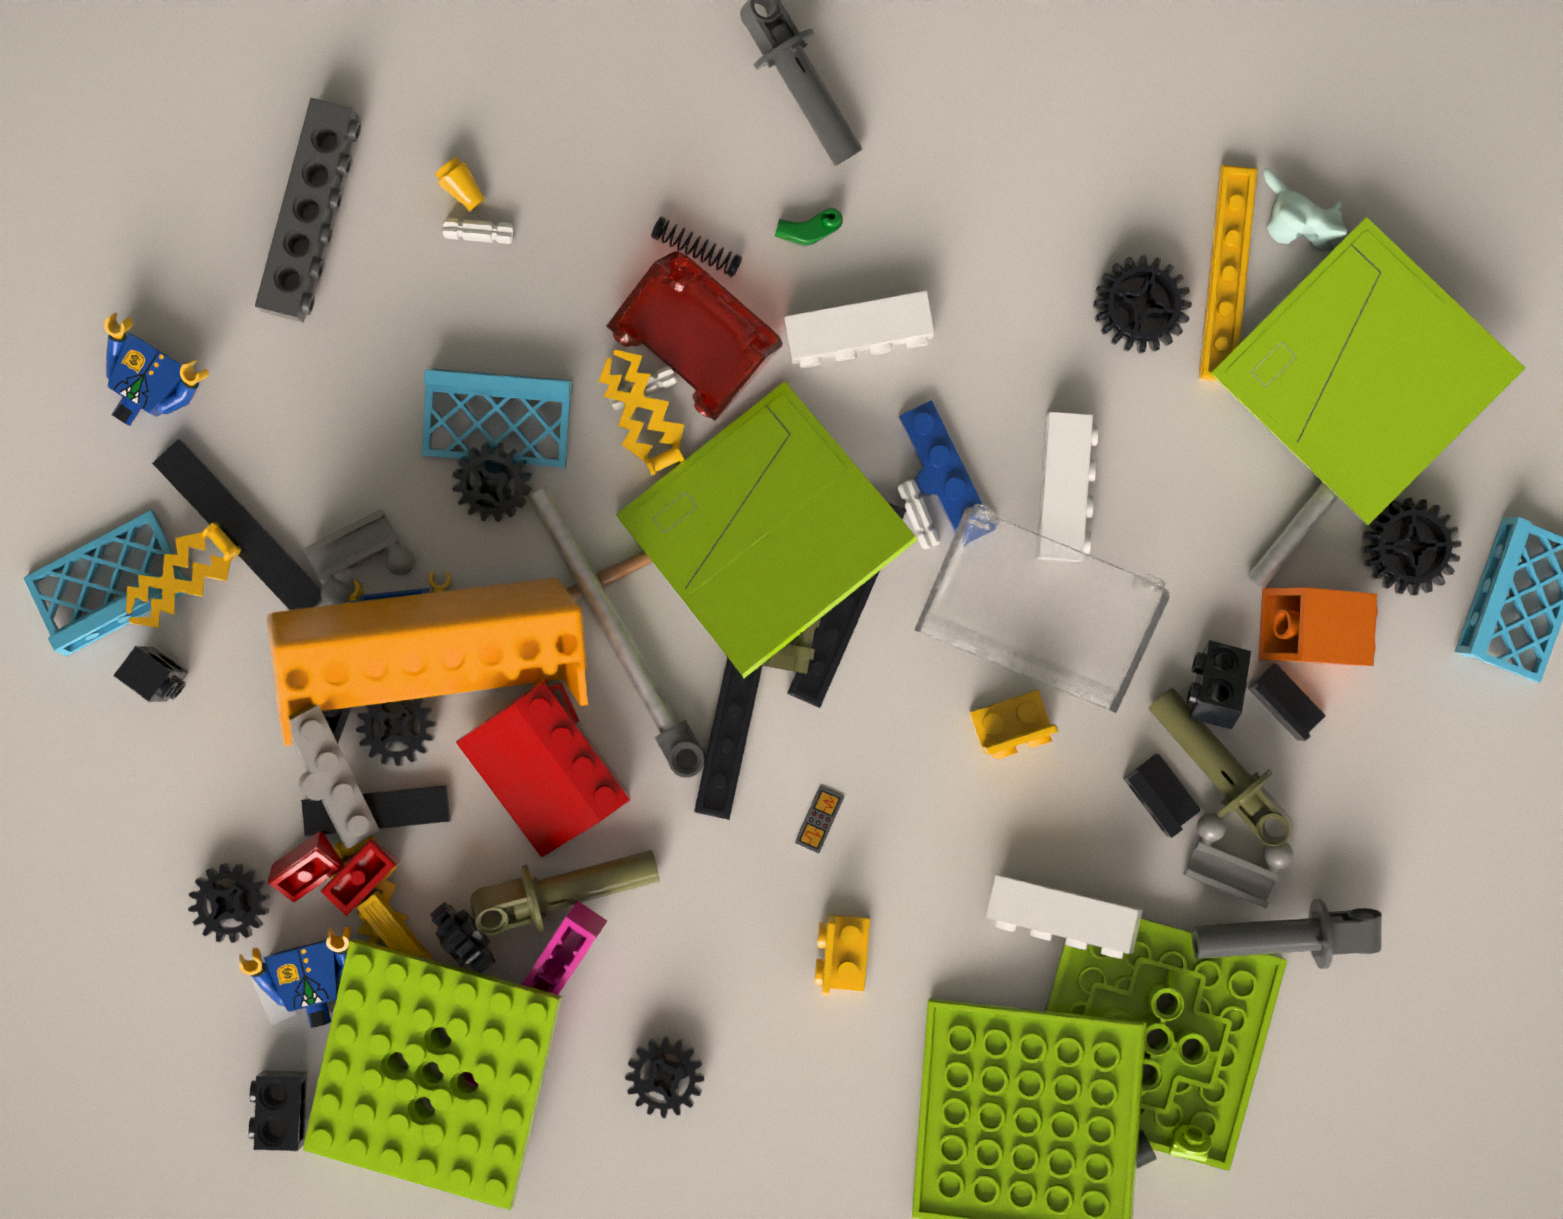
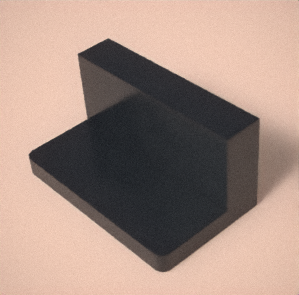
M1276 663L1272 664L1248 687V690L1297 741L1309 739L1311 737L1309 732L1326 717Z
M1154 754L1123 778L1167 837L1173 838L1183 830L1181 826L1200 812L1199 806L1159 754Z

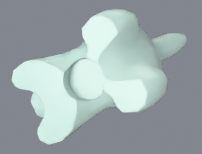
M1266 168L1263 173L1267 184L1277 194V199L1272 209V218L1267 224L1270 236L1280 244H1289L1299 236H1304L1315 248L1325 251L1334 250L1336 247L1334 239L1344 238L1348 235V230L1345 227L1341 213L1342 203L1338 202L1330 209H1323L1314 204L1305 195L1296 191H1290L1271 169Z

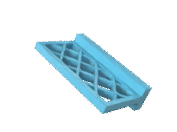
M433 368L425 370L424 384L426 388L421 456L461 459L462 456L469 458L468 451L470 448L463 439L478 427L492 443L490 444L491 449L493 447L496 448L499 442L514 430L527 445L522 452L514 457L517 462L525 459L527 461L526 464L566 467L573 380ZM434 392L448 393L458 405L442 417L433 407ZM456 394H468V396L462 401ZM475 395L484 396L494 407L480 420L465 405ZM491 396L505 398L497 404ZM511 398L520 399L530 410L516 423L501 408ZM527 399L541 401L533 407ZM547 401L562 402L561 418L550 426L537 409ZM461 408L473 421L474 425L459 437L446 420ZM497 411L509 424L510 428L495 440L482 423ZM533 414L545 427L546 431L531 443L518 426ZM434 415L437 418L438 422L432 427V419ZM561 423L559 437L553 429ZM443 425L456 441L446 449L431 448L432 432ZM549 433L559 444L558 459L544 458L535 448V445ZM459 444L464 449V451H457L452 449ZM531 450L536 457L523 455Z
M150 510L24 577L26 585L49 631L50 637L48 639L54 651L69 656L129 624L130 617H142L150 613L151 598L162 599L161 589L149 587L148 603L136 598L132 613L127 614V593L116 590L122 571L135 575L159 578L163 574L156 576L148 573L154 554L164 556V554H175L155 512ZM150 523L154 534L149 547L134 543L137 529ZM127 535L125 540L121 539V537ZM112 542L124 544L117 564L101 559L106 545ZM158 543L160 544L163 551L156 549ZM131 547L147 551L140 571L125 566ZM95 552L94 557L89 556L91 553ZM80 559L92 561L85 581L69 576L73 564ZM99 564L115 568L108 588L93 584ZM173 566L175 579L190 581L189 576L184 574L181 567ZM63 569L62 574L57 573L59 570ZM48 576L60 578L53 598L42 595L37 582ZM137 579L136 584H135V587H136V588H139V580H138V579ZM67 581L83 585L76 605L61 601ZM91 588L107 592L102 606L95 610L84 608ZM178 592L175 595V599L182 596L185 593ZM114 595L120 596L113 600ZM46 601L51 602L49 608L46 604ZM62 605L75 609L70 623L58 629L54 620L58 606ZM82 612L88 613L81 617Z
M1503 517L1455 652L1541 683L1563 622V569L1561 570L1554 552L1563 548V537L1531 524V521L1521 517ZM1529 533L1539 537L1544 551L1532 557H1529L1525 548ZM1550 542H1553L1557 545L1551 547ZM1547 556L1554 574L1539 581L1532 563ZM1525 567L1532 585L1517 591L1513 577L1517 570ZM1557 580L1561 593L1558 600L1549 604L1542 586ZM1535 590L1542 608L1527 614L1520 597ZM1513 601L1520 618L1505 625L1501 611L1503 605ZM1545 614L1549 624L1547 632L1537 637L1530 620ZM1523 624L1529 642L1515 648L1508 631ZM1501 635L1508 652L1497 658L1486 654L1491 639ZM1531 647L1537 657L1533 671L1524 669L1518 656L1519 653ZM1511 658L1513 664L1506 662L1505 660Z

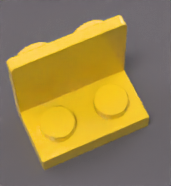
M1039 690L969 712L983 754H992L993 758L996 759L1018 753L1016 746L1027 743V746H1031V748L1052 741L1051 734L1059 732L1057 725L1050 724Z
M827 914L826 923L819 922L817 944L818 948H824L823 959H816L814 981L815 985H821L822 995H829L830 989L865 990L870 928L869 917Z

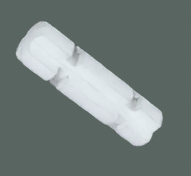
M446 218L443 222L442 232L443 236L447 239L458 240L459 237H462L464 240L493 242V240H496L498 243L510 244L514 237V228L510 223L498 222V225H494L490 221L467 219L460 222L459 219Z
M670 366L656 370L657 373L654 375L651 374L644 390L645 397L659 392L661 387L666 389L677 383L675 374ZM629 382L625 384V388L621 389L618 387L617 390L630 393L634 383ZM608 398L614 410L625 407L624 402Z
M908 480L899 484L897 490L901 499H905V509L915 532H919L917 537L922 548L928 549L938 545L940 537L937 530L931 526L934 523L923 497L919 498L918 493H920L916 481Z

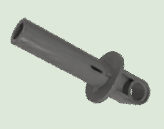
M747 0L741 8L740 16L743 24L762 53V56L753 64L756 70L766 65H769V68L775 65L835 166L863 150L803 50L808 44L805 41L815 34L813 29L810 28L799 32L781 0ZM755 4H760L766 9L767 17H763L756 12Z
M1314 899L1310 905L1309 918L1193 926L1192 948L1196 959L1311 951L1317 966L1320 969H1327L1331 965L1333 955L1352 953L1374 954L1381 951L1382 913L1371 908L1328 912L1327 906L1322 899Z

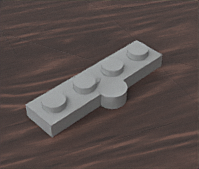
M312 703L290 715L292 742L307 770L299 779V789L302 794L311 800L318 801L322 799L324 807L346 848H350L380 831L319 705Z

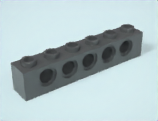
M310 97L255 302V307L261 312L304 323L305 315H310L315 302V294H312L315 280H320L324 269V259H321L324 245L328 246L331 242L334 226L330 224L334 210H339L343 197V191L339 189L342 177L348 176L352 164V156L348 154L352 141L356 142L361 131V121L358 120L359 116L353 108ZM326 136H337V143L332 149H321V142ZM325 169L328 171V177L325 182L319 185L312 184V176L317 170ZM309 204H318L319 210L317 215L312 219H303L304 208ZM301 238H307L309 240L307 251L303 254H294L293 246L295 242ZM294 272L299 273V284L293 289H285L284 280L286 276Z

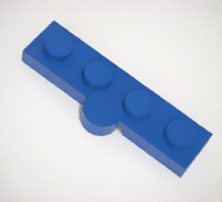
M932 400L900 415L899 419L923 466V469L919 471L916 477L917 486L924 495L932 496L937 494L960 545L962 546L995 530Z

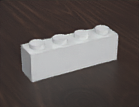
M927 290L784 317L791 363H800V368L822 364V358L835 356L836 361L851 360L857 358L856 352L870 350L871 355L891 352L892 346L906 343V348L925 346L928 344L927 339L933 338L935 334Z
M1049 412L1046 415L1036 549L1037 559L1079 562L1083 560L1084 554H1089L1091 533L1085 532L1086 518H1091L1093 513V496H1088V482H1094L1096 473V461L1090 460L1091 446H1096L1098 441V424H1093V415Z
M995 875L986 918L996 920L994 925L996 928L1016 932V927L1020 926L1031 929L1029 936L1051 941L1052 935L1066 938L1065 945L1086 950L1087 944L1102 947L1101 954L1122 959L1123 953L1130 954L1134 951L1143 910L1004 875Z

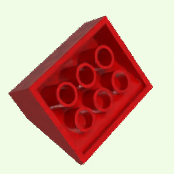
M545 678L456 741V744L541 858L601 822L630 801V794Z

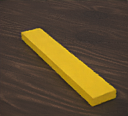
M1230 165L1220 166L1198 380L1217 381L1211 375V372L1240 344L1258 168Z

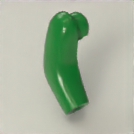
M827 208L806 222H792L779 219L775 237L797 245L810 246L838 231L843 223V217L837 209Z

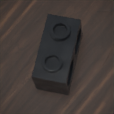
M1209 640L1202 653L1196 652L1191 670L1192 673L1197 674L1196 681L1191 683L1186 700L1188 704H1192L1190 719L1232 730L1243 710L1251 651ZM1211 697L1216 698L1219 702L1214 701Z
M135 646L113 676L148 702H167L169 698L174 700L186 686V682L183 679L188 672L155 647Z
M264 1070L256 1076V1080H252L250 1085V1102L255 1103V1117L250 1118L248 1135L249 1139H254V1150L298 1151L304 1145L307 1072ZM276 1083L284 1088V1100L279 1101L271 1096V1084ZM276 1120L283 1125L284 1135L282 1137H276L270 1133L268 1128L269 1121Z

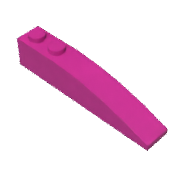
M577 901L521 985L559 995L607 923V920ZM465 1072L466 1081L472 1086H478V1083L473 1078V1074Z

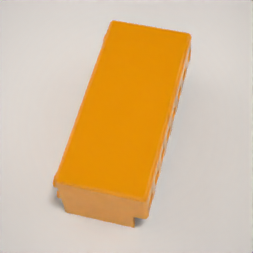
M558 578L272 612L267 616L278 718L284 746L292 745L289 715L312 703L319 705L321 711L537 683L545 678L546 681L563 679L579 705H588L585 680L587 665L582 610Z

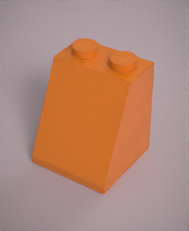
M1308 587L1262 589L1258 660L1374 666V654L1376 651L1375 630L1378 615L1377 594Z

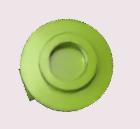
M1182 1125L1176 1130L1174 1139L1170 1142L1169 1155L1206 1162L1211 1146V1138L1205 1130L1196 1125Z

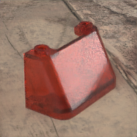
M673 251L653 263L606 325L613 332L615 340L621 345L637 347L644 344L665 364L670 366L673 371L696 390L692 395L695 409L704 417L711 418L714 421L724 414L783 345L781 338L773 329L695 261L678 251Z

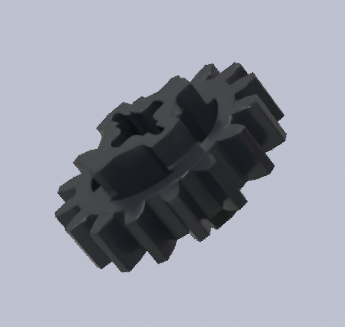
M486 442L481 446V453L478 449L472 447L468 451L469 458L462 456L458 461V464L463 469H456L453 472L452 477L460 480V482L456 483L452 489L454 492H462L463 496L458 501V504L462 505L468 502L470 505L468 514L470 516L476 511H480L481 521H486L489 515L493 514L495 521L500 522L504 512L511 518L517 512L516 507L523 508L527 501L523 496H528L532 488L524 483L532 478V473H523L522 468L526 465L527 461L524 459L517 462L514 459L517 450L513 449L506 454L504 453L503 443H499L495 450H491L490 444ZM492 460L498 461V462L504 464V466H503V465H499V464H495V463L492 462ZM472 468L474 469L472 473L476 477L475 484L473 486L470 485V473ZM514 478L515 491L513 496H511L512 491L509 488V482ZM496 479L499 484L497 486L495 484L489 486L486 480ZM481 499L491 501L493 504L484 502Z
M424 698L394 701L406 704L398 712H391L388 708L386 709L385 705L393 703L387 702L366 705L369 709L368 713H358L357 717L365 722L364 726L356 728V732L365 733L366 736L359 744L360 746L370 745L372 747L368 754L370 758L381 754V764L386 765L391 758H394L395 765L402 766L405 756L412 763L417 761L416 751L423 754L429 751L423 743L425 740H435V736L428 733V728L436 726L437 722L428 721L427 715L433 709L432 707L422 708L420 706ZM418 716L420 723L419 735L414 731L413 719ZM404 717L400 725L403 733H394L389 736L393 728L389 723L390 720H400ZM374 719L379 722V735L375 737L373 731ZM395 741H401L409 747L402 751L387 749Z
M228 863L221 864L219 874L214 868L206 870L208 880L197 878L195 883L200 887V890L189 893L191 898L197 900L195 905L188 908L189 912H198L199 917L193 921L194 926L203 923L206 926L202 934L204 936L216 932V942H222L226 935H228L230 942L235 943L239 941V932L245 938L252 936L250 926L254 928L262 927L263 922L258 916L269 913V909L263 907L262 902L269 899L270 894H261L259 890L266 884L265 881L256 883L253 881L256 874L255 870H250L243 874V864H236L232 871H230ZM222 879L237 880L228 888L216 883ZM248 891L252 898V907L248 905ZM235 894L232 905L235 908L224 912L227 902L223 898ZM207 899L210 901L211 914H209L207 909ZM231 918L237 922H242L241 925L235 927L223 926V923Z
M444 902L430 914L432 922L438 927L436 928L438 931L435 935L439 938L440 945L460 966L470 964L474 971L482 973L495 962L493 953L487 948L491 941L487 938L486 934L481 933L476 928L474 919L466 910L462 909L460 912H456L452 905Z
M664 1036L662 1045L658 1046L653 1038L649 1039V1050L646 1051L639 1046L636 1049V1053L640 1059H629L628 1065L635 1070L625 1075V1080L634 1081V1084L627 1090L628 1095L637 1093L639 1097L635 1105L637 1107L644 1103L649 1105L647 1109L648 1115H651L655 1108L660 1109L662 1118H666L668 1109H673L677 1116L681 1115V1104L684 1103L687 1107L691 1108L694 1102L690 1095H701L702 1089L695 1085V1083L704 1081L705 1074L696 1073V1069L702 1066V1060L692 1061L691 1057L695 1049L691 1047L683 1051L681 1049L683 1040L681 1039L674 1046L669 1045L668 1036ZM664 1053L675 1055L682 1061L675 1063L666 1059ZM650 1058L652 1071L641 1078V1069ZM660 1066L666 1074L673 1073L670 1080V1089L664 1080L657 1081ZM689 1076V1084L686 1090L679 1095L677 1087L679 1081ZM654 1091L663 1095L665 1100H658L648 1093Z

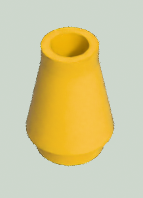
M457 156L435 173V176L439 179L437 184L464 205L469 212L486 199L481 193L465 161L462 163Z

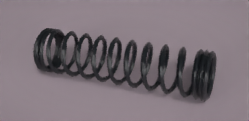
M659 217L652 230L651 238L658 240L662 235V243H666L670 239V247L675 246L678 242V251L685 247V254L688 255L693 250V259H696L701 254L700 261L703 263L709 257V267L713 266L717 261V271L724 266V274H728L731 278L735 275L742 261V256L736 254L729 269L726 271L732 251H729L725 260L718 268L724 247L721 248L711 263L716 243H714L707 256L703 259L709 242L707 239L695 256L701 236H698L691 249L687 252L693 235L692 231L679 249L685 228L682 229L678 238L672 244L678 225L675 224L669 236L664 240L670 220L666 222V218Z

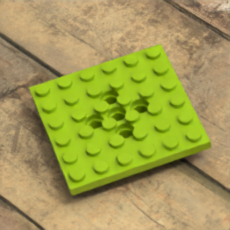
M1143 918L1140 920L1133 953H1123L1122 959L1101 954L1102 947L1087 944L1086 950L1065 945V938L1045 1011L1147 1022L1146 1039L1151 1030L1156 1028L1162 1029L1164 1036L1159 1045L1149 1046L1145 1040L1144 1065H1153L1154 1074L1152 1078L1142 1082L1139 1129H1143L1153 1150L1169 1154L1170 1142L1174 1139L1176 1130L1182 1125H1196L1205 1130L1211 1138L1207 1161L1184 1159L1230 1171L1287 959L1271 954L1196 959L1192 948V932ZM1164 993H1171L1173 996L1172 1006L1168 1010L1159 1011L1156 1006L1158 997ZM1191 1038L1197 1039L1199 1043L1197 1052L1191 1056L1183 1055L1182 1046L1184 1042Z
M355 938L352 939L348 945L303 1151L511 1210L516 1198L562 996ZM439 1027L446 1029L451 1042H446L440 1037ZM397 1052L403 1054L404 1060L409 1064L408 1067L398 1062ZM431 1062L438 1064V1068L443 1073V1076H437L433 1073ZM465 1072L473 1074V1078L478 1083V1086H472L466 1081ZM423 1097L430 1099V1103L435 1111H431L424 1106Z

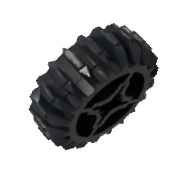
M1141 255L1136 267L1134 260L1128 257L1124 261L1125 269L1120 264L1115 263L1112 266V272L1115 277L1105 273L1101 278L1108 287L1097 286L1095 289V293L1104 297V299H1097L1093 302L1094 308L1104 309V312L1095 316V321H1107L1108 324L1101 329V333L1105 335L1113 330L1116 333L1111 339L1113 345H1116L1121 338L1126 340L1123 346L1124 351L1128 352L1135 342L1137 343L1138 353L1143 354L1148 342L1150 349L1156 352L1160 349L1159 339L1163 344L1169 346L1173 342L1170 333L1176 336L1181 335L1183 329L1176 322L1187 323L1190 317L1180 310L1191 308L1192 303L1190 301L1181 300V297L1187 295L1190 290L1188 287L1178 289L1177 284L1184 279L1182 274L1177 275L1174 279L1169 276L1174 268L1173 265H1167L1163 271L1159 269L1161 264L1160 258L1156 257L1151 266H1148L1146 255ZM1135 277L1145 278L1139 291L1126 290L1122 292L1117 290L1119 284L1125 280ZM1155 282L1165 290L1170 308L1166 307V303L1156 297ZM1146 292L1145 299L1148 301L1146 304H1150V307L1138 317L1140 311L1137 310L1136 307L1138 305H1134V302H1137ZM1114 301L1118 302V306L1123 307L1129 313V327L1125 326L1118 318ZM1162 317L1167 319L1165 325L1158 330L1139 332L1145 318L1158 319Z
M1412 498L1404 499L1402 506L1397 500L1391 502L1390 511L1385 508L1378 515L1381 521L1374 519L1369 524L1375 532L1366 531L1362 535L1364 539L1371 541V545L1361 547V552H1371L1372 559L1364 561V565L1366 567L1376 565L1377 569L1371 574V577L1378 579L1384 575L1382 587L1388 589L1395 583L1396 594H1403L1407 588L1411 596L1418 595L1420 587L1425 593L1432 592V582L1437 586L1445 584V579L1441 573L1453 575L1455 572L1453 567L1448 564V561L1458 562L1460 560L1458 554L1451 553L1452 548L1461 547L1462 544L1461 541L1451 540L1450 535L1456 534L1458 528L1451 527L1447 529L1445 524L1451 520V516L1446 514L1438 518L1437 516L1441 508L1439 505H1433L1427 511L1428 503L1425 499L1419 500L1416 506ZM1403 518V527H1400L1398 539L1394 542L1385 543L1391 526ZM1416 519L1422 521L1431 529L1435 539H1428L1423 536L1420 524H1416ZM1407 542L1426 545V547L1419 548L1413 552L1405 548H1396V546L1405 545ZM1430 551H1437L1431 567L1419 575V567H1423L1424 555ZM1386 554H1393L1399 557L1402 562V569H1406V575L1391 565Z

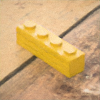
M378 890L356 907L360 919L370 924L373 928L371 930L373 935L378 940L382 939L387 948L434 960Z

